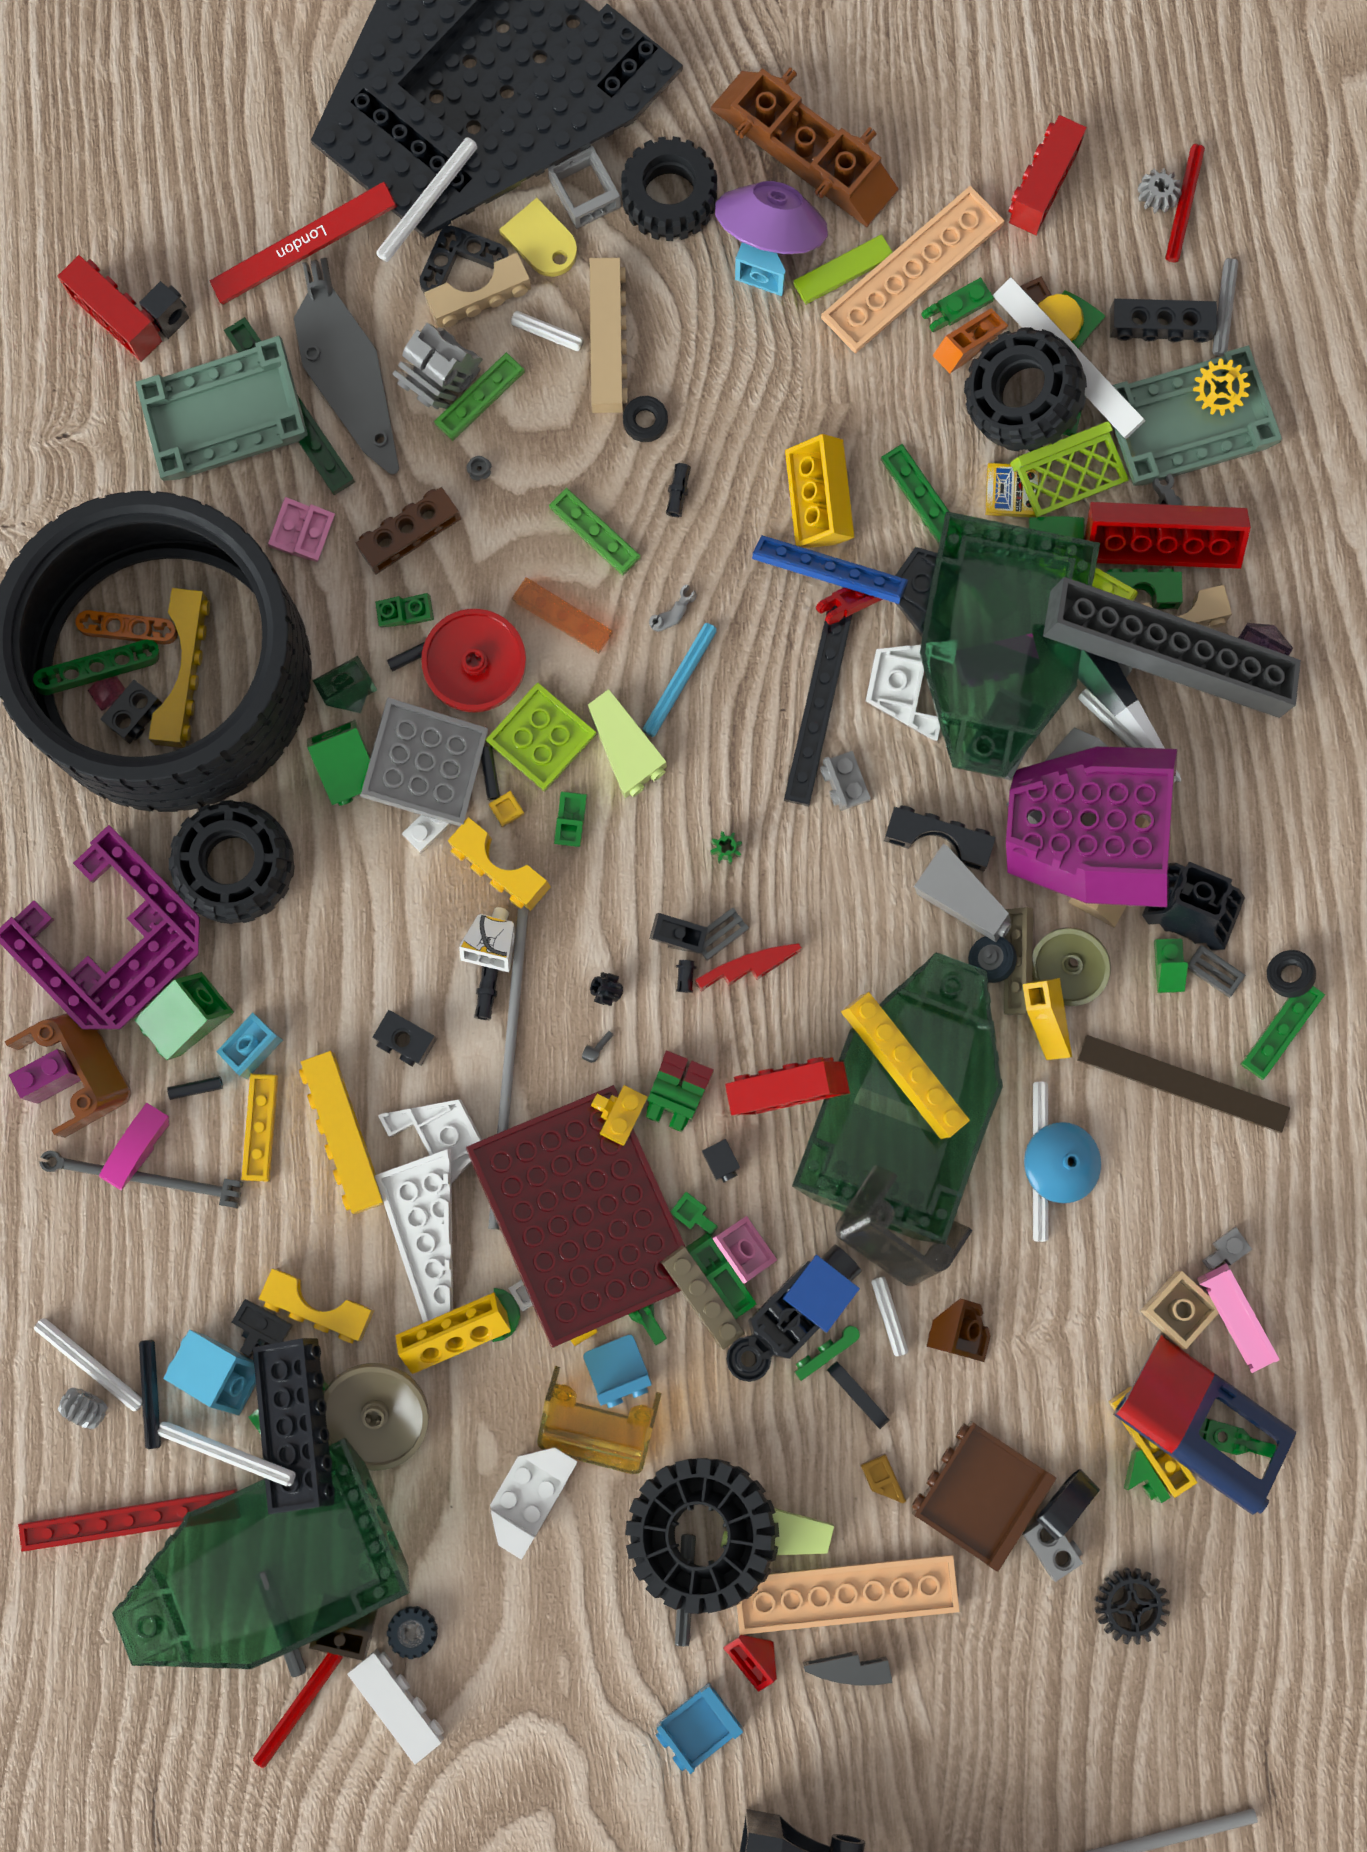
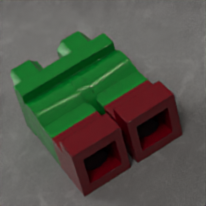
M666 1050L647 1099L649 1105L646 1118L659 1123L665 1110L674 1114L669 1127L682 1132L688 1121H692L714 1069L691 1061L684 1081L680 1086L679 1084L687 1067L688 1059Z

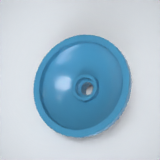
M1059 1122L1041 1128L1032 1136L1025 1151L1024 1167L1031 1186L1039 1195L1056 1203H1072L1083 1199L1096 1186L1101 1172V1156L1097 1144L1088 1132L1075 1124ZM1069 1157L1073 1160L1072 1166L1068 1165L1067 1160Z

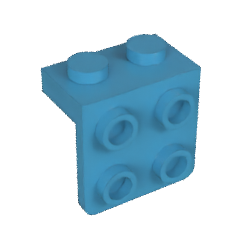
M626 1335L584 1353L583 1358L597 1391L600 1406L607 1404L609 1409L623 1403L622 1397L632 1393L633 1398L649 1392L647 1387L651 1386L652 1382L632 1335Z

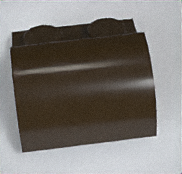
M324 1594L309 1649L364 1661L371 1644L379 1606Z

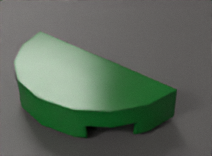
M494 1288V1293L508 1314L511 1332L492 1340V1342L505 1340L514 1333L519 1325L521 1314L519 1305L513 1295L506 1290Z

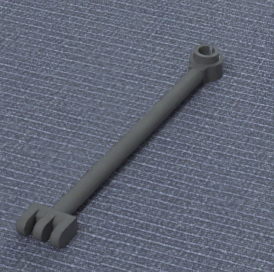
M46 1151L40 1157L46 1160L55 1157L57 1159L55 1166L51 1167L48 1162L39 1161L41 1168L47 1172H57L59 1169L99 1175L104 1165L65 1159L55 1151ZM138 1171L130 1179V1181L217 1196L220 1197L219 1205L238 1208L239 1203L229 1201L230 1196L240 1198L241 1192L231 1191L232 1186L243 1187L244 1183L224 1179L223 1186Z

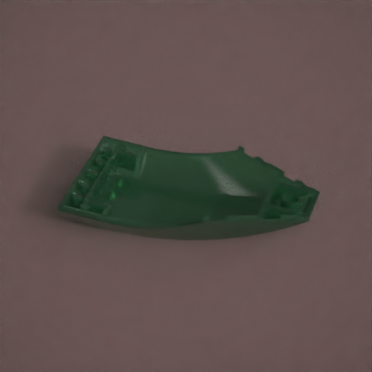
M946 511L927 605L920 658L952 768L1005 778L1078 686L1081 649L1046 638L1043 634L1050 591L1063 577L1092 586L1100 543ZM1031 633H1032L1033 638L1030 637V636H1027L1026 634H1031Z
M936 952L879 1004L970 1121L950 1138L940 1139L858 1033L852 1028L839 1058L840 1062H844L850 1094L823 1100L792 1187L816 1202L910 1238L946 1244L976 1156L1003 1088L999 1069V1055L996 1048L994 1020H992L990 1007L991 999L987 986V971Z
M346 1438L329 1446L332 1459V1482L335 1488V1504L333 1506L268 1515L265 1479L224 1498L187 1512L183 1518L184 1521L175 1533L169 1536L163 1549L157 1552L145 1568V1573L136 1585H133L127 1592V1597L124 1601L120 1602L112 1612L132 1666L253 1669L330 1634L410 1593L409 1569L369 1470ZM262 1571L266 1573L269 1582V1590H265L260 1576V1572Z

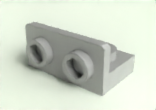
M853 751L833 758H829V756L824 758L823 766L820 767L825 782L829 781L833 789L829 793L834 806L839 805L840 811L871 800Z

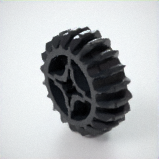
M1125 1567L1123 1570L1124 1577L1121 1576L1119 1571L1115 1570L1113 1575L1116 1580L1112 1581L1108 1576L1104 1578L1105 1582L1109 1584L1107 1589L1101 1585L1098 1586V1590L1104 1593L1103 1597L1095 1596L1094 1600L1102 1603V1606H1097L1094 1610L1099 1614L1104 1613L1097 1621L1099 1624L1108 1623L1104 1631L1109 1634L1114 1630V1640L1118 1641L1123 1635V1643L1129 1644L1133 1636L1134 1643L1140 1645L1141 1635L1149 1642L1151 1641L1150 1631L1157 1636L1160 1634V1631L1156 1628L1157 1624L1163 1627L1166 1626L1167 1623L1160 1618L1161 1615H1170L1168 1610L1162 1609V1606L1169 1605L1170 1601L1166 1598L1160 1599L1167 1591L1165 1588L1156 1589L1160 1584L1159 1579L1155 1578L1150 1582L1152 1574L1146 1571L1141 1577V1569L1139 1568L1134 1569L1132 1576L1130 1569ZM1133 1583L1144 1585L1150 1592L1152 1599L1138 1598ZM1125 1585L1122 1599L1111 1604L1116 1591ZM1130 1600L1139 1604L1137 1609L1134 1608V1612L1124 1608L1127 1603L1130 1604ZM1153 1608L1149 1619L1139 1626L1141 1624V1615ZM1112 1613L1126 1614L1131 1628L1119 1626L1114 1620Z

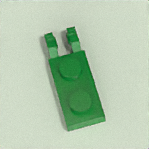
M980 277L937 301V303L932 304L923 310L921 315L924 319H928L939 312L942 313L943 316L929 326L932 332H936L947 325H953L992 303L994 297Z

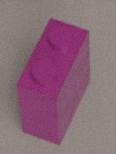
M59 1049L9 1074L20 1099L36 1104L81 1081L66 1052Z

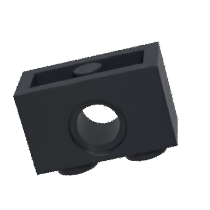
M160 281L139 304L142 309H145L154 318L153 322L160 329V332L169 339L189 319V316L185 310L186 304L180 299L182 297L181 294L172 285L167 287Z
M390 1010L387 1011L372 1037L378 1041L376 1045L378 1048L389 1054L392 1050L401 1054L399 1059L412 1067L415 1063L422 1066L437 1040L433 1034ZM404 1033L409 1034L410 1043L405 1047H399L397 1044L398 1037Z

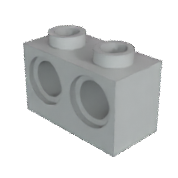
M1036 1521L1027 1527L1022 1534L1051 1579L1057 1582L1083 1564L1079 1558L1082 1552L1074 1540L1069 1542L1065 1535L1058 1540L1052 1537L1049 1541H1041L1040 1531L1044 1527ZM1059 1551H1066L1068 1553V1561L1064 1565L1056 1564L1055 1556Z

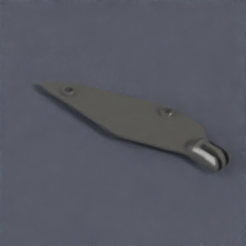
M327 258L320 259L324 280L317 260L311 261L312 275L308 263L304 262L302 264L308 293L294 316L302 366L362 451L389 474L394 475L399 471V463L377 350L333 289ZM380 437L385 438L382 443H377Z

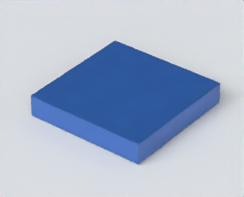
M815 1255L783 1299L827 1333L860 1288L818 1255Z

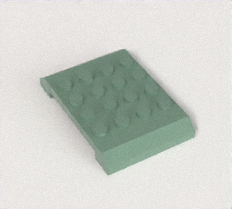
M280 336L257 342L254 348L165 377L158 374L135 382L159 475L163 481L180 480L299 442L308 435L285 347Z
M1249 345L1225 352L1222 357L1128 384V381L1113 385L1145 420L1127 439L1113 426L1133 486L1151 484L1155 478H1158L1159 481L1164 480L1167 474H1171L1174 477L1260 452L1280 443L1282 440ZM1221 358L1224 361V365H1227L1230 359L1233 360L1232 367L1234 368L1241 364L1242 368L1239 372L1241 374L1248 373V376L1244 378V382L1251 383V386L1244 388V391L1249 396L1241 397L1240 399L1244 405L1241 407L1235 404V412L1233 413L1227 408L1223 416H1221L1219 409L1213 415L1210 414L1211 407L1208 406L1203 410L1201 407L1204 401L1195 400L1200 395V392L1193 391V388L1200 384L1194 380L1195 377L1203 376L1200 369H1210L1208 363L1210 361L1215 366L1218 365V361ZM1219 369L1213 373L1218 377L1226 376L1229 370ZM1238 378L1233 381V390L1238 394L1240 385ZM1212 379L1218 387L1216 390L1218 394L1223 391L1231 396L1226 388L1228 384L1226 380L1219 382ZM1207 380L1204 385L1206 396L1211 392V384ZM1225 397L1218 398L1214 403L1225 405L1231 401Z

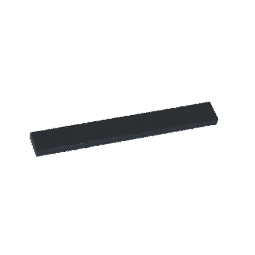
M835 605L831 610L827 611L826 616L829 612L838 607ZM853 614L847 617L844 616L839 622L829 625L826 621L824 622L784 801L808 807L810 805Z

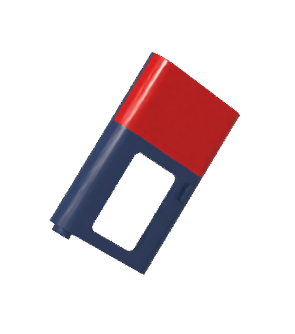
M1159 1334L1156 1338L1157 1342L1132 1389L1120 1401L1113 1415L1251 1515H1254L1256 1512L1261 1514L1269 1504L1267 1496L1292 1445L1296 1431ZM1215 1399L1223 1402L1276 1441L1277 1447L1262 1479L1255 1477L1199 1435V1430Z

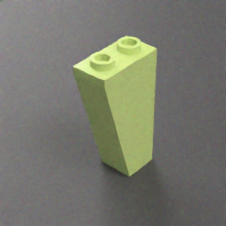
M609 689L588 704L590 715L622 795L625 799L630 795L635 797L644 790L645 787L643 785L651 779L656 781L665 774L666 771L664 769L667 767L665 759Z
M774 1508L776 1513L772 1514L774 1523L779 1525V1537L775 1538V1546L778 1547L777 1555L828 1554L834 1529L832 1523ZM727 1531L723 1533L720 1545L722 1548L723 1545H727Z

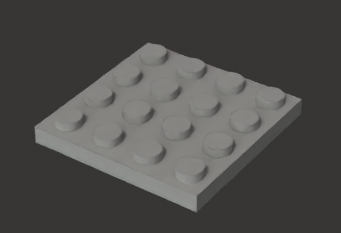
M387 698L360 797L453 825H463L488 728Z

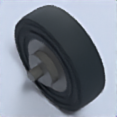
M984 936L971 947L968 962L971 971L977 978L987 983H998L1004 981L1013 973L1017 963V955L1013 945L1007 939L1000 936L998 941L994 942Z

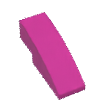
M146 1103L115 1146L99 1177L122 1191L154 1150L153 1145L168 1128L169 1116Z

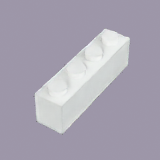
M376 1649L347 1675L415 1765L442 1743L444 1731L435 1719L431 1721L426 1715L425 1711L427 1708L419 1697L414 1698L408 1691L410 1685L401 1674L397 1676L391 1668L393 1662L385 1652L380 1653Z

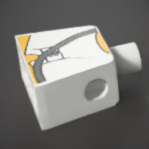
M496 907L492 917L483 914L477 915L459 946L461 961L506 972L510 971L515 927L512 921L507 920L509 912L506 909Z

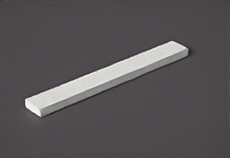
M1011 277L993 294V297L1022 328L1032 327L1034 330L1040 331L1044 329L1052 332L1067 343L1082 364L1087 381L1085 396L1125 439L1145 422L1143 417Z

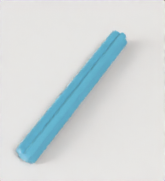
M709 623L703 625L643 727L645 734L651 737L657 734L716 634L717 628Z

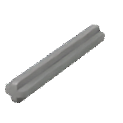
M1227 258L1223 264L1217 311V331L1214 335L1212 351L1217 356H1223L1228 350L1238 270L1237 259Z

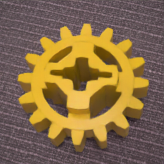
M1222 358L1219 359L1216 366L1212 361L1208 362L1210 369L1201 368L1200 371L1203 376L1195 377L1194 379L1200 383L1199 386L1193 388V391L1200 392V395L1195 400L1204 401L1201 407L1203 410L1208 406L1211 407L1210 414L1212 415L1217 409L1220 410L1221 416L1225 415L1227 408L1232 413L1235 412L1234 405L1237 404L1242 407L1244 404L1240 400L1241 397L1249 396L1244 391V388L1251 386V383L1244 382V378L1248 376V373L1241 374L1239 372L1242 368L1241 364L1236 368L1232 367L1233 360L1231 359L1227 365H1224ZM1219 369L1229 370L1226 376L1218 377L1213 373ZM1238 378L1240 385L1238 394L1233 390V381ZM1212 379L1219 382L1226 380L1228 382L1226 388L1231 396L1223 391L1218 394L1216 392L1218 387ZM1206 380L1211 384V392L1208 396H1206L1204 391ZM1225 397L1231 401L1225 405L1214 403L1218 398Z

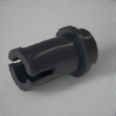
M679 960V965H676V968H678L676 992L693 993L694 969H697V966H694L695 961Z

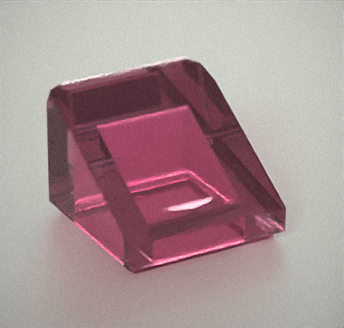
M114 676L95 682L88 689V692L100 710L104 711L112 706L123 693L125 687L118 677Z

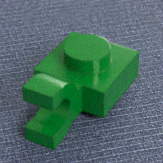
M688 1192L684 1193L670 1211L671 1215L691 1230L697 1224L712 1236L718 1228L716 1224L703 1215L708 1208Z

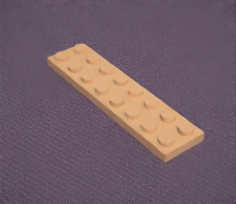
M969 186L821 314V319L856 354L1004 225L1005 220Z
M952 1554L770 1573L766 1581L758 1585V1590L752 1596L737 1605L740 1635L960 1612Z

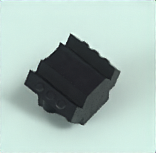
M1188 862L1186 867L1178 863H1169L1167 907L1145 906L1142 914L1148 925L1160 924L1165 932L1177 933L1189 938L1194 944L1206 943L1211 951L1225 950L1245 900L1244 895L1239 888L1232 886L1231 878L1192 862Z

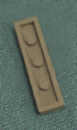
M1028 907L1005 909L1009 913L1011 928L1005 939L1013 945L1017 955V963L1013 973L1004 980V1014H1028L1023 984L1032 982L1033 909Z
M681 1246L661 1261L720 1348L724 1350L745 1334L684 1246Z

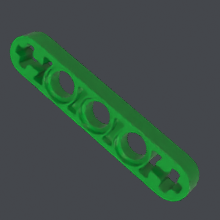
M141 640L46 667L34 674V687L41 695H51L149 667L158 662L159 647L152 640ZM148 649L151 652V656H147L143 653V650ZM133 652H136V657L138 659L136 661H134ZM120 655H124L130 660L125 665H119L115 662V659ZM101 663L104 665V669L100 672H93L90 670L91 664ZM68 670H76L79 675L77 678L70 680L65 678L64 673ZM56 674H59V675H60V681H61V682H59V683H58V680H57V678H56ZM47 678L50 684L45 686L42 679Z

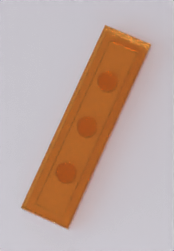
M525 577L512 597V600L598 654L613 634V631L527 577Z

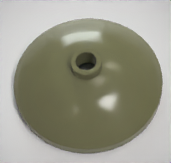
M1072 927L1054 930L1044 936L1033 951V980L1040 981L1060 978L1063 1001L1066 1006H1079L1093 1001L1103 992L1108 984L1111 974L1109 954L1102 942L1085 930ZM1070 959H1076L1078 966L1071 965Z

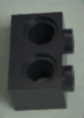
M133 680L100 720L130 744L133 740H138L145 730L144 727L152 719V713L163 703L136 680ZM143 698L148 699L145 707L137 708L139 700ZM126 718L131 719V723L127 728H120L122 720Z

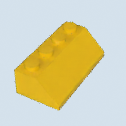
M821 434L786 449L785 455L795 545L803 548L831 546L855 538L843 439Z

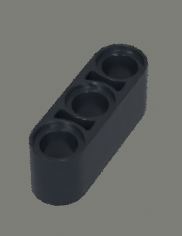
M1078 1469L1063 1483L1037 1516L1036 1520L1055 1540H1058L1073 1526L1100 1489L1081 1469Z

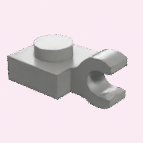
M1235 1227L1212 1243L1217 1250L1202 1260L1208 1270L1215 1268L1223 1260L1228 1265H1232L1250 1252L1252 1248Z

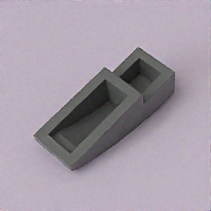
M857 1651L803 1662L805 1672L836 1683L856 1686L893 1683L886 1656L860 1662Z

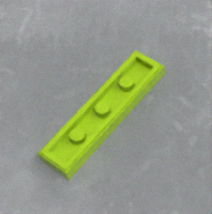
M881 234L795 279L793 284L805 305L873 270L893 252Z

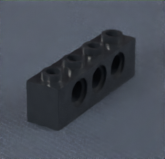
M1114 298L1110 308V338H1117L1121 341L1142 338L1144 341L1168 339L1170 342L1193 340L1197 343H1204L1212 340L1217 331V301ZM1138 318L1143 324H1136L1132 319ZM1158 319L1166 320L1168 325L1160 324ZM1183 320H1190L1194 325H1186Z

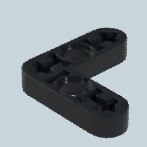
M446 226L440 231L419 279L421 290L424 293L445 284L457 256L494 269V262L496 261H494L492 255L496 256L499 252L502 258L509 256L508 250L504 245L455 226ZM452 235H455L456 241L452 240L450 242L448 251L446 249L448 244L446 237L450 238ZM475 242L481 245V249L477 253H470L467 250L471 243ZM438 256L448 258L447 264L441 267L435 265L434 261ZM434 271L436 272L435 282L437 285L432 284L429 288L426 281H432Z

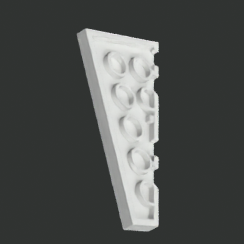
M446 1149L375 1175L423 1323L453 1310L451 1149Z

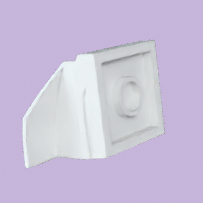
M556 1448L517 1457L490 1504L494 1529L500 1547L522 1560L578 1461Z

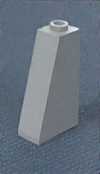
M943 844L915 884L914 888L917 895L994 942H997L1000 936L1005 937L1011 928L1009 913L947 845Z

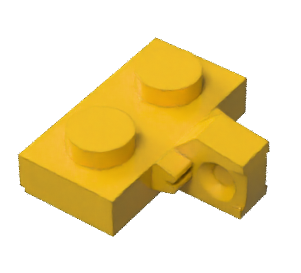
M625 1085L622 1087L618 1097L611 1095L610 1099H607L597 1094L591 1106L602 1111L601 1118L606 1120L600 1135L624 1146L648 1097Z

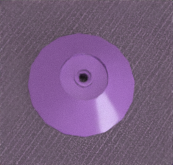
M763 181L725 192L715 203V216L724 230L739 241L760 250L780 254L806 253L819 248L828 237L827 223L819 211L797 190L784 183Z

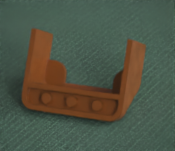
M67 1013L42 1020L4 1041L6 1046L16 1050H20L35 1041L44 1047H51L61 1042L84 1088L74 1093L70 1100V1107L75 1117L54 1128L52 1132L56 1136L66 1138L123 1106L130 1099L131 1089L99 1029H82Z

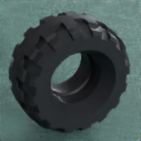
M1032 327L1020 328L1017 332L1013 333L1006 331L998 335V339L990 344L988 342L980 350L982 352L977 359H973L968 369L970 372L969 378H966L964 393L967 400L965 405L976 427L996 445L1011 451L1029 450L1031 452L1048 443L1053 445L1062 439L1061 435L1067 429L1071 430L1078 421L1076 417L1084 409L1086 402V376L1082 364L1074 351L1063 339H1060L1052 332L1044 329L1042 331L1034 330ZM1028 368L1041 369L1044 372V386L1035 400L1022 407H1008L1003 403L1004 388L1013 375Z
M222 800L220 803L207 804L199 808L196 814L190 818L187 817L181 824L182 827L178 834L173 837L170 846L172 850L171 856L168 858L169 870L176 891L185 903L197 913L220 923H247L254 921L255 918L263 914L267 915L276 908L275 905L281 898L284 899L289 890L291 878L294 876V852L285 830L267 811L245 801ZM229 838H241L247 841L254 851V863L250 872L242 880L233 884L216 882L210 876L207 868L208 858L214 847Z

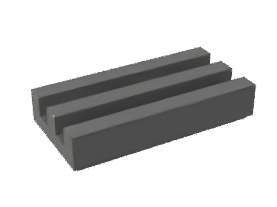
M731 908L707 927L706 935L730 917L734 918L732 922L704 942L701 954L707 961L749 930L747 924L743 922V919L734 908ZM737 924L741 927L711 951L707 952L705 950Z
M1203 945L1199 946L1197 952L1188 963V970L1229 998L1246 976ZM1203 954L1237 979L1235 981L1200 958V956ZM1195 963H1198L1203 968H1205L1206 970L1217 976L1219 979L1230 985V989L1222 983H1220L1215 978H1213L1212 976H1210L1209 974H1207L1206 972H1204L1202 969L1197 967Z

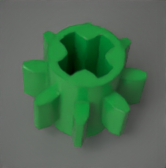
M721 831V838L719 840L712 838V844L717 847L712 849L710 853L711 855L717 854L719 856V864L722 860H728V863L731 865L734 856L741 857V853L736 848L742 846V841L736 842L734 840V832L730 836H725L724 832ZM730 843L732 851L727 850L726 853H723L722 846Z

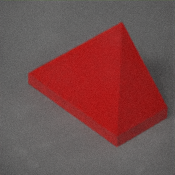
M740 1635L724 1646L723 1649L758 1692L777 1679L773 1641Z

